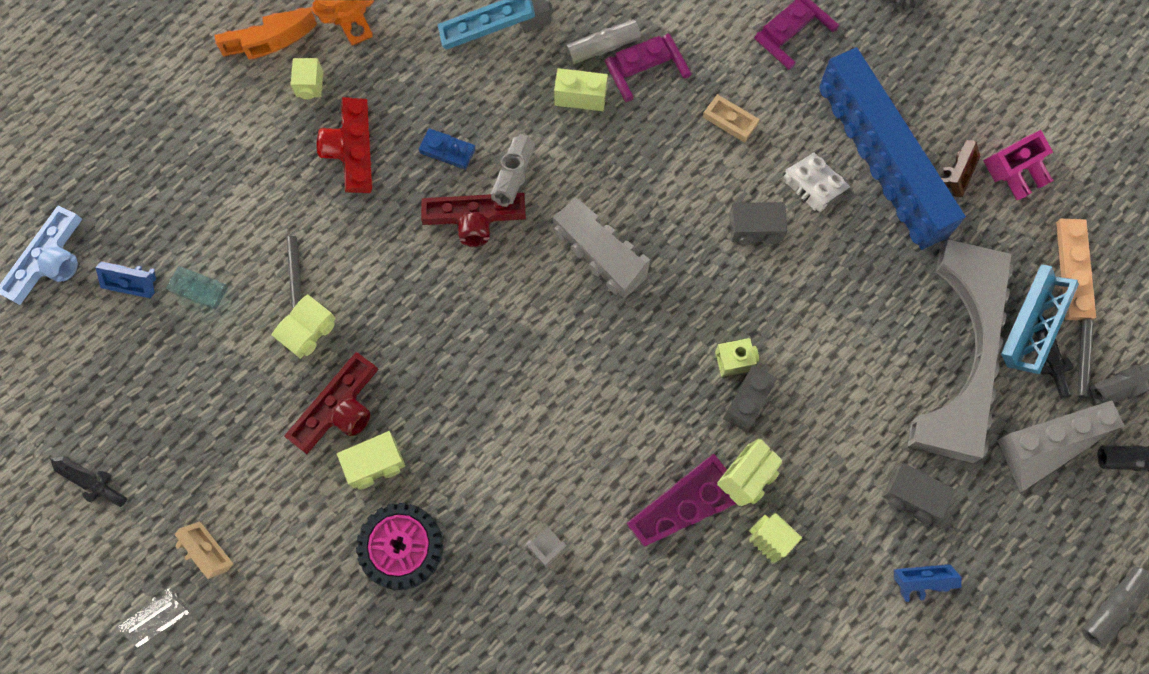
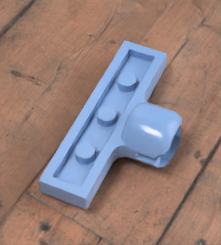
M57 206L1 282L0 295L21 305L42 276H47L57 282L70 279L77 270V258L71 252L64 250L63 246L82 221V218L67 209Z

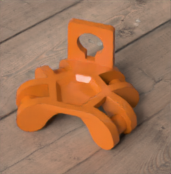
M314 0L312 3V12L319 17L320 21L324 24L334 23L341 25L351 45L373 37L363 14L366 12V7H370L374 0ZM355 22L364 28V33L358 37L351 34V24Z

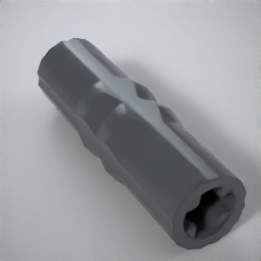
M1133 567L1120 585L1110 593L1109 598L1101 604L1100 609L1082 630V634L1086 639L1097 647H1106L1148 595L1149 572L1140 567Z

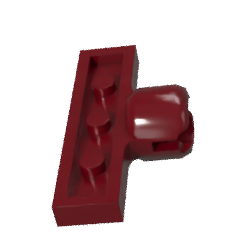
M525 192L517 193L513 204H509L507 207L498 205L497 202L491 199V194L421 198L422 225L458 224L459 241L467 247H481L489 241L491 222L526 220Z
M355 352L284 437L305 454H308L332 426L337 427L348 436H355L361 433L369 423L370 411L358 402L356 397L379 369L362 355Z

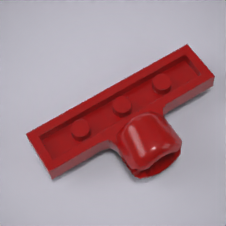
M342 97V127L339 129L320 128L318 130L317 153L320 158L339 159L343 162L346 193H371L372 177L367 99Z

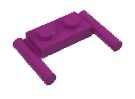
M795 0L763 27V30L754 36V39L790 70L795 66L796 62L780 49L785 42L812 21L813 18H817L833 33L840 25L812 0Z
M666 34L662 38L657 36L615 53V57L611 56L604 60L625 102L633 100L634 96L624 78L667 62L670 59H673L683 79L692 75L670 34Z

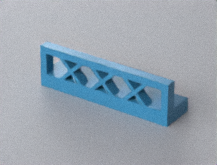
M1040 266L1001 352L1007 367L1040 374L1078 288V280L1056 277L1052 266ZM1055 285L1068 287L1066 293L1056 298L1052 295ZM1055 306L1058 310L1057 314L1044 320L1043 312ZM1046 328L1048 332L1047 337L1035 343L1032 339L1033 334ZM1033 351L1037 352L1038 357L1035 364L1021 362L1024 355Z

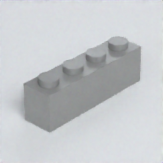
M575 198L553 217V231L560 240L566 239L573 253L578 258L583 257L589 263L588 267L596 276L599 277L601 275L607 281L606 285L615 295L619 293L625 298L647 279L650 259L644 254L638 257L633 251L635 249L630 242L627 240L624 243L619 241L616 231L611 226L600 225L601 220L599 216Z
M1109 401L1010 433L997 440L1021 493L1108 434L1125 426L1113 401Z

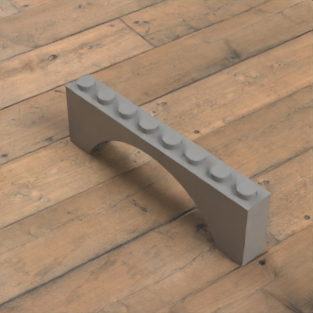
M947 240L939 249L936 273L953 287L969 312L975 333V358L965 386L950 404L936 411L919 415L912 420L907 447L970 463H975L986 456L989 447L986 433L992 424V415L989 414L990 405L994 402L996 396V389L993 388V383L1000 367L999 363H997V354L1001 351L1003 345V338L1000 337L1001 328L1005 325L1007 316L1004 313V304L1007 303L1010 295L1007 283L1013 272V264H1010L1011 254L952 240Z

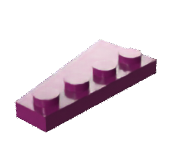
M711 454L629 520L626 525L642 546H647L735 505L736 503L730 498V495L726 494L717 485V482L727 469L715 454Z

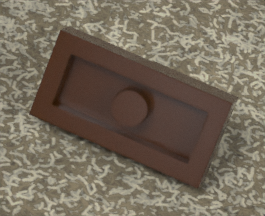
M965 141L962 150H959L956 155L955 169L949 166L943 169L944 174L950 177L941 179L947 188H951L954 197L963 198L981 156L976 141Z

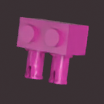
M1041 130L1020 139L983 160L994 182L1006 181L1016 201L1032 193L1021 174L1023 169H1028L1038 189L1054 181L1043 163L1044 157L1053 153V150Z

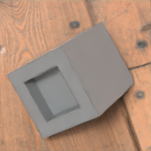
M549 527L533 541L529 540L526 543L527 548L545 568L567 550V545L563 541L561 542Z

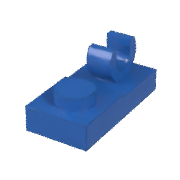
M428 128L419 147V153L466 170L476 147L468 142Z
M102 261L96 266L100 288L146 298H151L155 293L153 282L156 280L155 270L152 268L149 272L142 271L141 266L132 269Z
M950 564L894 569V580L900 586V594L906 602H909V595L912 591H916L919 599L924 600L926 597L925 590L928 589L947 592L950 589L962 588V577Z

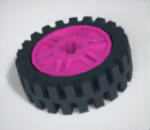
M406 503L388 504L385 508L377 509L374 515L371 514L367 518L366 524L363 523L360 529L362 531L356 540L358 542V546H356L358 562L363 572L376 584L392 590H408L419 586L421 583H425L437 570L444 549L443 537L436 521L423 509ZM401 539H403L406 549L404 551L400 550L399 554H397L398 550L394 548L396 542L400 543Z

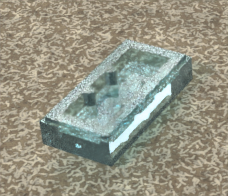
M181 266L177 267L166 287L171 293L214 310L217 309L228 288L222 282Z

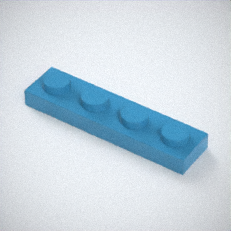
M500 0L438 24L441 44L447 50L534 18L535 12L532 0Z

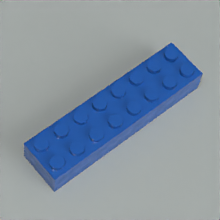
M856 47L831 58L819 85L820 92L824 98L829 100L835 117L840 118L846 135L852 138L857 145L859 156L865 159L870 166L872 177L880 182L883 187L884 196L893 203L896 208L897 217L908 227L912 241L923 250L949 238L966 216L859 49Z

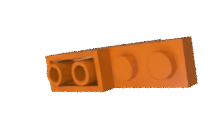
M311 7L298 8L293 11L263 16V25L226 31L214 36L216 45L223 56L245 52L250 60L274 53L298 41L317 26V21Z

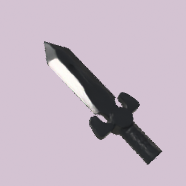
M1046 328L1036 332L1039 341L1048 335ZM1055 338L1040 373L1042 375L1050 374L1054 378L1060 399H1065L1072 395L1064 373L1071 371L1074 366L1069 358L1063 359L1064 365L1060 363L1062 356Z
M65 456L50 457L55 472L84 490L92 489V493L86 491L82 493V496L88 502L93 503L101 495L119 507L126 503L127 498L107 485L111 478L110 473L98 471L97 475L101 477V481H97L95 474Z

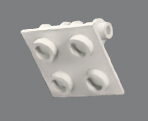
M815 153L786 169V174L783 177L787 185L794 191L797 190V195L805 190L806 192L801 199L805 200L809 197L806 202L814 211L818 210L819 212H822L827 207L828 202L850 188L839 174H836Z

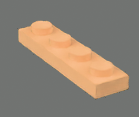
M1060 218L1056 222L1061 277L1075 279L1079 283L1065 315V320L1096 319L1087 221ZM1062 286L1063 294L1066 293L1068 287Z

